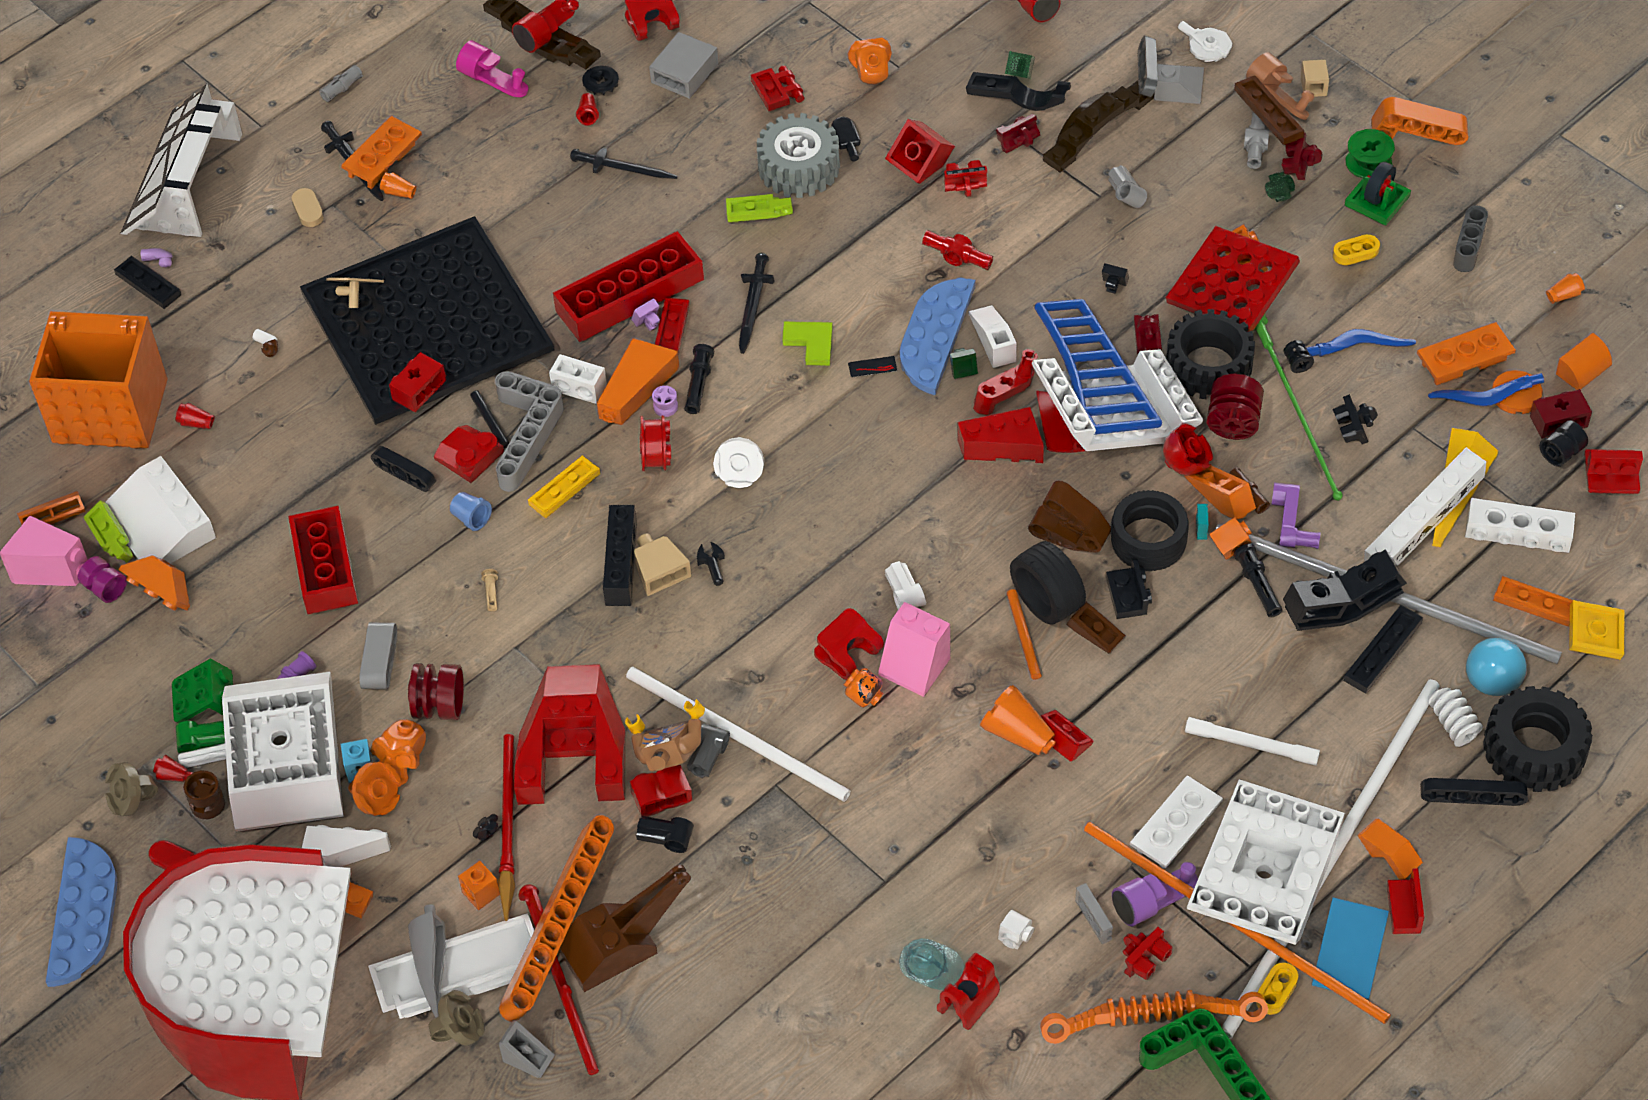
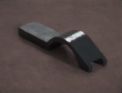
M973 72L966 86V92L968 95L1011 99L1022 108L1040 111L1064 103L1066 100L1065 94L1070 90L1071 82L1058 81L1054 89L1044 92L1028 88L1016 76Z

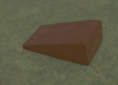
M1087 601L1066 624L1074 632L1108 654L1126 636Z

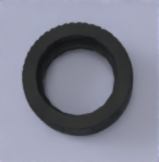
M1142 490L1126 496L1116 506L1111 521V542L1117 557L1131 567L1132 560L1138 559L1140 568L1144 567L1145 571L1166 569L1176 563L1183 555L1188 540L1189 523L1185 508L1176 498L1164 492ZM1156 519L1167 524L1174 531V534L1164 541L1149 543L1141 542L1131 537L1125 528L1136 520Z
M1048 541L1039 542L1019 554L1010 563V575L1016 591L1029 610L1042 622L1050 625L1056 624L1084 605L1086 591L1082 579L1066 554L1053 543Z

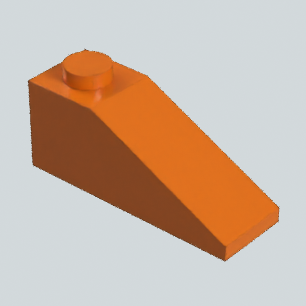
M1212 465L1196 475L1185 476L1220 513L1230 518L1235 517L1237 520L1244 518L1249 512L1256 509L1249 483Z

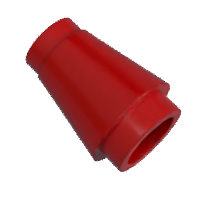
M585 93L581 96L576 111V117L583 125H592L599 118L594 96L590 93Z
M188 402L187 404L181 403L179 405L175 421L180 423L181 426L211 429L215 416Z

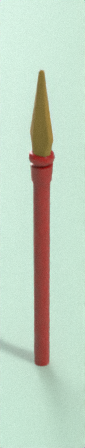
M512 734L503 736L502 855L500 857L498 886L505 921H508L515 890L513 878L515 869L512 855L514 736Z

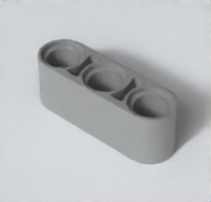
M369 622L360 669L361 689L389 688L397 642L396 623Z

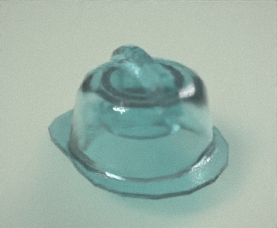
M921 938L913 940L904 947L899 959L900 969L904 976L937 990H943L948 983L954 985L964 970L963 961L956 951L930 939Z

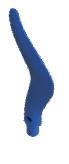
M1353 329L1346 331L1331 341L1317 343L1315 346L1306 347L1311 356H1324L1358 343L1410 346L1416 344V341L1414 339L1395 338L1365 329Z
M1542 373L1532 376L1525 375L1484 392L1440 390L1429 393L1428 397L1451 399L1479 406H1490L1499 403L1519 390L1532 388L1533 385L1544 383V377Z

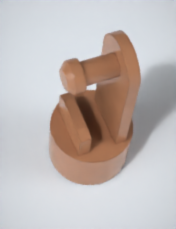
M1270 52L1257 57L1250 65L1246 78L1255 75L1280 104L1296 117L1306 120L1309 113L1305 108L1315 98L1314 94L1309 90L1303 91L1302 97L1297 103L1279 87L1281 83H1291L1294 79L1287 73V67Z

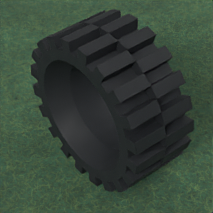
M1208 309L1207 314H1202V311L1198 310L1194 312V317H1191L1189 313L1183 316V322L1178 320L1174 324V329L1170 330L1166 359L1183 387L1187 388L1188 395L1193 397L1196 392L1200 394L1199 399H1206V395H1211L1212 384L1217 378L1227 374H1242L1249 377L1252 374L1255 352L1254 335L1252 331L1248 332V325L1245 322L1239 324V317L1236 315L1228 318V312L1221 310L1220 315L1214 314V309ZM1215 347L1226 352L1231 357L1232 362L1222 366L1209 367L1197 364L1187 356L1198 348Z

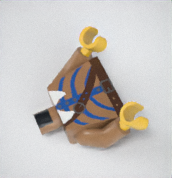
M697 699L694 706L689 701H686L684 704L685 711L691 716L690 720L649 730L644 734L642 732L645 729V724L638 714H636L637 721L634 724L631 723L628 717L625 719L626 726L634 734L631 739L635 756L642 764H647L650 771L653 772L680 765L699 747L701 743V720L699 718L705 713V708Z

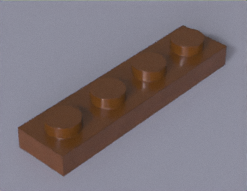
M1255 75L1235 83L1234 90L1283 145L1304 137V129Z

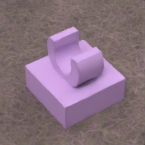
M653 298L635 309L631 320L636 327L645 323L649 331L657 328V323L660 322L657 316L659 304Z

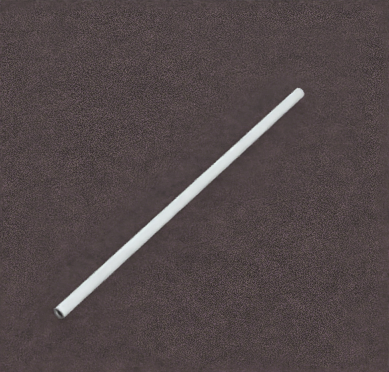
M1432 679L1427 681L1343 822L1320 888L1428 708L1430 697L1438 691L1440 685L1437 681ZM1274 938L1275 941L1284 947L1287 946L1288 942ZM1267 950L1238 1000L1248 992H1258L1270 970L1280 958L1278 955ZM1250 1003V1004L1247 1005L1246 1011L1249 1010V1008L1251 1007L1252 1003ZM1233 1014L1227 1017L1221 1028L1229 1039H1232L1243 1017Z

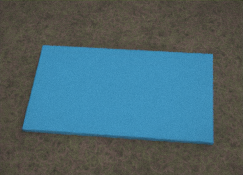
M1332 898L1316 967L1362 997L1369 999L1389 911ZM1313 979L1312 986L1331 990Z

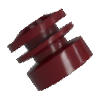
M1227 374L1217 378L1212 384L1207 414L1209 429L1216 435L1226 439L1240 440L1253 436L1259 428L1264 395L1262 385L1254 378L1242 374Z
M415 663L408 684V701L412 718L420 719L424 713L426 719H431L435 707H437L440 720L460 719L464 697V677L461 665L443 664L437 676L433 664H427L425 668L422 663Z

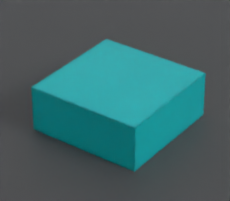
M1197 504V540H1207L1209 527L1208 504Z

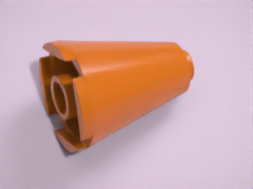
M1010 685L994 703L995 706L986 713L980 723L984 730L1037 755H1040L1042 752L1047 754L1056 743L1053 740L1054 732L1014 685Z

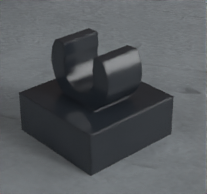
M1104 263L1102 277L1103 281H1106V292L1116 294L1118 285L1127 286L1129 280L1128 269Z

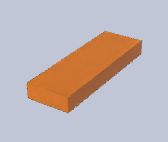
M1502 576L1493 601L1569 627L1570 605L1573 600Z

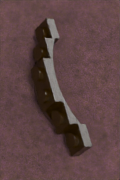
M488 0L483 4L484 11L499 19L502 28L511 33L514 23L528 13L533 12L517 0ZM560 27L552 33L549 42L535 51V53L553 63L558 59L568 66L575 63L585 70L601 57L600 50L590 45L587 40L579 38Z
M1137 80L1127 89L1122 86L1115 92L1100 93L1088 98L1068 117L1058 135L1055 146L1043 154V162L1061 173L1076 161L1077 154L1103 126L1129 109L1136 108L1140 110L1154 99V94L1152 97L1139 94Z

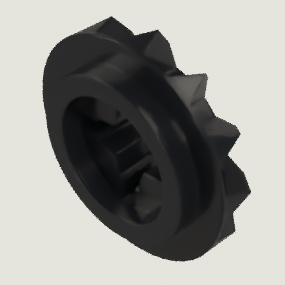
M608 66L592 67L582 77V83L586 91H592L594 95L598 93L605 95L606 91L613 92L614 87H618V73ZM604 77V81H602L600 84H597V82H600L601 79H603Z

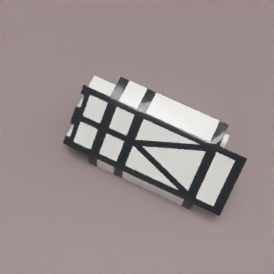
M206 84L200 92L194 93L184 101L183 105L172 110L120 234L127 235L134 229L185 236H202L190 187L211 137L240 141L242 131L234 102L212 100L208 84Z

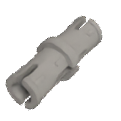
M353 65L341 75H336L331 83L319 90L320 96L324 101L329 102L341 92H346L351 84L363 77L362 71L358 66Z

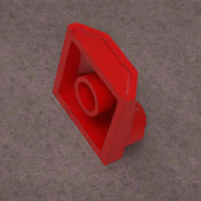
M468 425L457 427L440 443L434 459L469 483H472L504 453V447L497 442V438L493 433L480 432Z

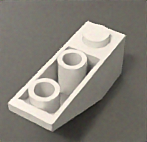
M991 305L969 311V316L992 367L996 368L1016 362L1017 343L1008 324Z
M318 825L307 826L302 848L321 850L324 866L342 867L388 852L391 845L387 832L377 829L365 831L356 830L351 827L341 829Z

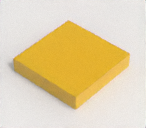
M1573 600L1570 605L1569 650L1621 660L1624 656L1625 610Z

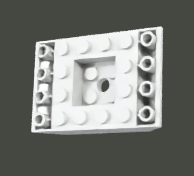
M331 672L225 686L222 705L228 791L235 831L344 817ZM283 735L287 737L284 744H273V740L277 736Z
M1239 779L1187 909L1296 945L1301 939L1331 860L1345 813ZM1265 871L1268 872L1271 875V877L1264 879L1259 877L1257 873Z

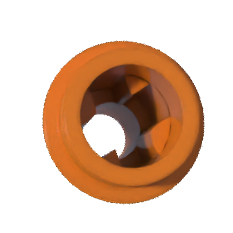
M386 172L380 183V190L384 191V194L410 199L414 197L417 186L394 172L391 174Z
M1577 273L1567 274L1547 290L1546 295L1549 301L1554 304L1581 295V292L1585 290V285Z

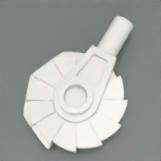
M1184 21L1178 26L1179 30L1189 36L1190 52L1195 55V58L1205 60V62H1217L1228 56L1232 48V41L1226 32L1210 27L1194 29Z

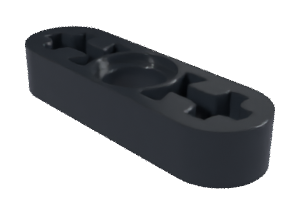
M379 446L371 455V460L378 468L423 492H427L436 482L434 475L429 470L384 446Z

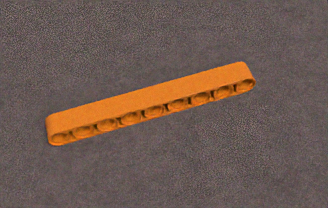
M604 815L594 817L583 828L500 1003V1014L507 1021H518L533 1007L613 834V823Z

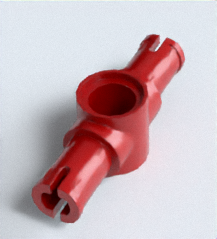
M929 230L924 234L922 244L941 251L945 261L953 266L971 263L989 270L992 265L993 256L976 250L972 246L971 240L964 235L956 234L953 238L949 236L944 237Z

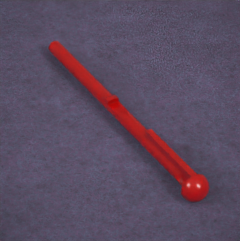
M527 884L519 890L518 897L519 900L526 901L536 928L544 910L538 897V888ZM556 955L550 970L589 1075H594L599 1072L573 1001L571 987L566 982Z

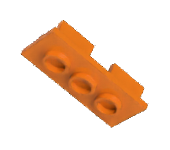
M391 116L341 167L348 171V177L353 179L355 176H358L367 181V187L372 189L382 179L383 175L388 172V168L396 160L400 161L415 146V141L422 135V132Z
M1497 322L1421 348L1417 350V354L1422 360L1423 367H1427L1433 376L1435 385H1439L1463 376L1464 371L1477 366L1481 370L1506 361L1507 356L1514 354L1516 349Z

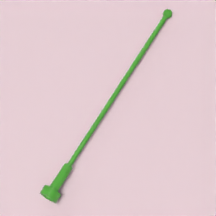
M1264 314L1254 330L1257 331L1264 348L1268 349L1332 488L1333 499L1339 501L1342 499L1343 494L1341 491H1338L1272 348L1273 342L1265 327L1268 319Z

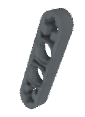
M1144 35L1137 51L1139 94L1152 97L1158 82L1156 39Z

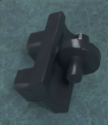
M1350 394L1344 396L1345 404L1333 409L1338 424L1352 420V423L1340 427L1342 436L1346 443L1359 439L1361 444H1365L1369 441L1362 424H1366L1367 427L1373 426V421L1378 416L1377 411L1374 407L1367 406L1365 403L1360 404V409L1357 411Z

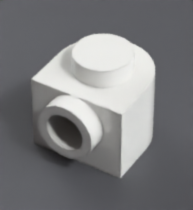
M1010 910L1000 924L998 940L1002 941L1005 946L1018 950L1022 942H1028L1033 934L1032 920L1014 910Z

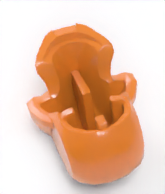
M883 37L860 40L853 43L848 52V59L857 69L862 82L875 85L887 79L888 62L892 55L891 46Z
M407 719L398 720L388 727L381 737L373 741L370 752L380 759L379 762L390 764L397 771L401 785H403L409 778L407 768L417 769L419 766V755L425 745L426 732L420 724Z

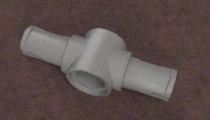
M1254 112L1252 113L1251 125L1245 131L1244 149L1248 152V167L1257 169L1261 166L1262 154L1268 148L1269 130Z

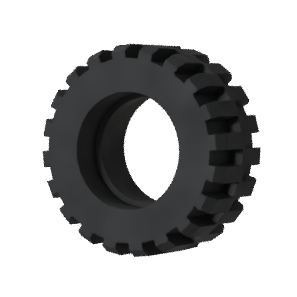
M1529 686L1525 687L1523 691L1518 688L1511 691L1510 696L1508 694L1502 696L1491 710L1483 741V748L1486 751L1485 757L1489 764H1493V771L1497 775L1502 774L1504 781L1525 783L1527 788L1533 789V792H1542V789H1547L1548 791L1557 790L1558 785L1565 787L1571 783L1572 779H1576L1585 766L1593 735L1591 734V722L1588 719L1586 720V712L1582 707L1577 708L1578 703L1570 697L1568 699L1564 697L1565 693L1559 690L1553 692L1550 691L1549 687L1543 686L1541 689ZM1527 727L1541 728L1553 734L1561 746L1548 751L1535 750L1521 743L1514 732Z

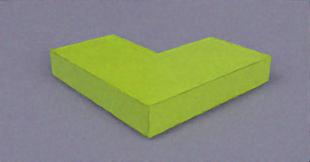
M784 321L783 346H806V365L830 366L833 323Z

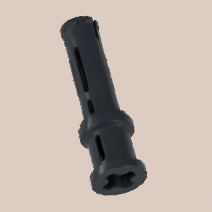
M697 344L693 347L694 359L689 367L691 380L684 410L689 414L700 412L705 379L711 373L710 360L714 357L715 351L707 344Z
M1253 544L1242 545L1235 550L1233 556L1240 562L1243 568V576L1251 581L1266 610L1267 616L1275 617L1283 611V608L1280 606L1264 574L1265 566L1255 554L1256 548Z

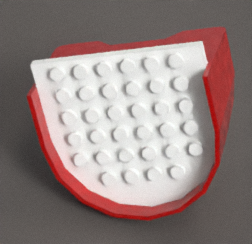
M240 845L206 849L169 866L138 896L123 931L124 972L143 1012L163 1045L184 1068L209 1089L248 1099L301 1100L308 1056L322 1057L351 869L324 866L321 850L263 845Z

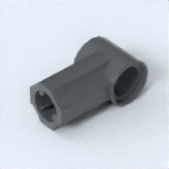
M703 723L701 726V743L693 752L687 764V769L697 777H709L719 754H723L727 748L730 732Z

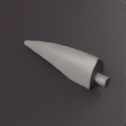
M430 904L424 907L425 914L416 917L408 924L419 982L435 1018L439 1016L438 1003L441 998L446 936L445 923L436 915L435 905Z

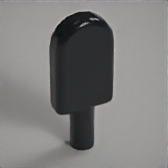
M838 117L832 122L831 127L833 126L836 135H838L839 149H847L850 160L853 162L857 161L859 155L856 146L861 144V140L854 122L848 117Z

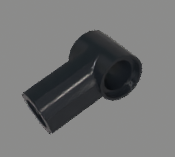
M642 816L638 821L636 838L637 840L664 845L671 852L684 853L687 851L694 825L691 821L682 817H674L671 821Z

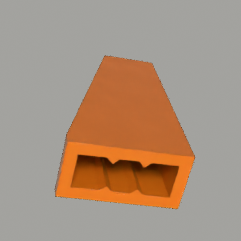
M633 338L597 402L599 419L608 423L622 425L652 396L653 391L657 387L662 386L679 369L678 351Z

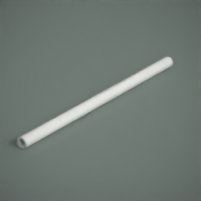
M631 667L628 670L626 678L685 711L684 704L686 701H689L693 706L695 705L693 700L635 667ZM705 708V713L699 718V720L708 725L729 731L730 737L839 800L845 802L848 799L851 791L709 709Z

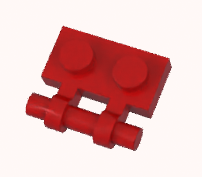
M785 65L781 66L778 69L779 73L776 74L772 68L751 74V82L768 111L789 105V97L795 98L798 103L804 100L803 89L800 84L795 82L793 72L788 70Z

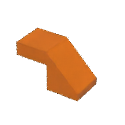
M1375 819L1357 835L1371 857H1384L1398 879H1406L1412 873L1413 868H1418L1423 863L1409 840L1380 819Z

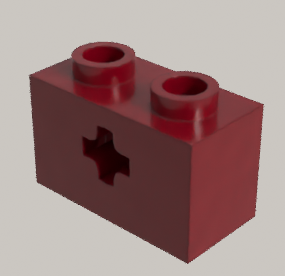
M1580 389L1565 391L1558 395L1541 397L1534 400L1530 412V418L1541 439L1554 432L1555 429L1568 420L1576 422L1582 428H1587L1592 415V410Z

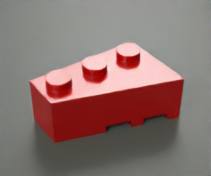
M1031 407L957 422V440L964 460L996 461V458L1012 459L1011 462H1019L1020 459L1035 460V463L1043 464L1044 444Z

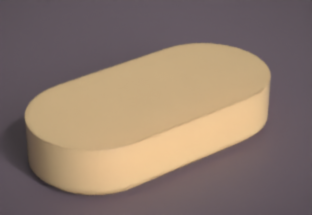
M308 188L295 191L292 195V202L302 225L315 227L321 224L324 216L315 193Z

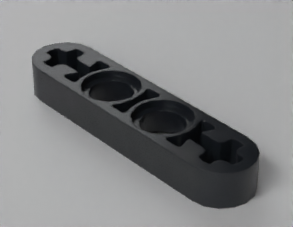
M1427 778L1420 783L1421 798L1427 802L1519 806L1528 801L1527 785L1517 781Z

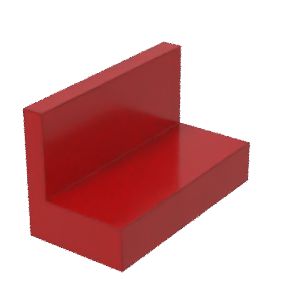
M1413 868L1410 880L1387 881L1393 934H1421L1425 917L1418 868Z

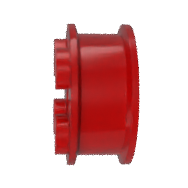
M664 415L661 416V419L644 420L643 416H640L642 471H645L646 467H662L663 471H666V466H671V444H666V442H670V420H665Z

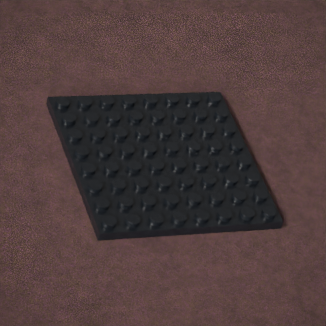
M475 216L300 286L304 299L375 425L410 411V409L392 400L389 384L392 378L398 375L407 366L408 362L414 359L420 352L443 364L446 381L423 404L425 405L555 350L553 342ZM326 278L384 280V283L359 282L358 308H349V296H338L336 294L338 286H349V282L326 281Z

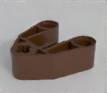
M1058 480L1052 484L1043 501V505L1038 507L1028 526V530L1033 536L1074 551L1096 553L1100 552L1111 532V526L1093 503L1068 483Z

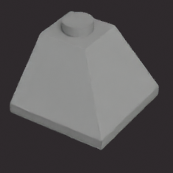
M1157 64L1158 82L1154 100L1201 103L1204 67Z

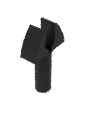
M711 542L713 553L710 557L704 553V548L701 544L697 552L698 566L702 564L708 565L714 585L720 586L724 580L718 560L725 559L724 551L717 544Z

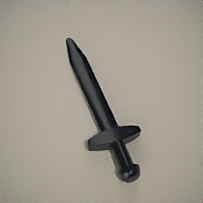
M602 148L596 155L580 152L579 149H573L570 154V159L573 162L582 161L593 164V173L596 174L604 166L658 178H678L677 175L661 169L607 158V148Z

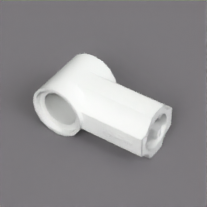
M898 561L885 569V576L893 590V597L898 610L904 602L917 608L926 605L923 590L919 583L915 584L906 563Z

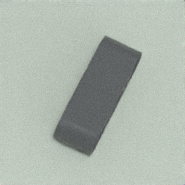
M1474 205L1466 211L1453 261L1454 268L1460 272H1470L1475 267L1488 217L1487 210L1482 206Z

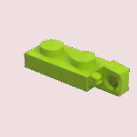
M773 194L726 198L728 222L769 219L793 214L791 198L779 199V197H773Z
M100 500L83 518L102 549L109 553L110 556H116L118 560L121 559L127 563L133 557L130 548L126 546L129 543L128 536L108 504Z

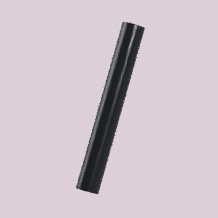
M473 391L470 397L491 432L496 436L497 442L503 445L504 448H507L510 442L479 391Z

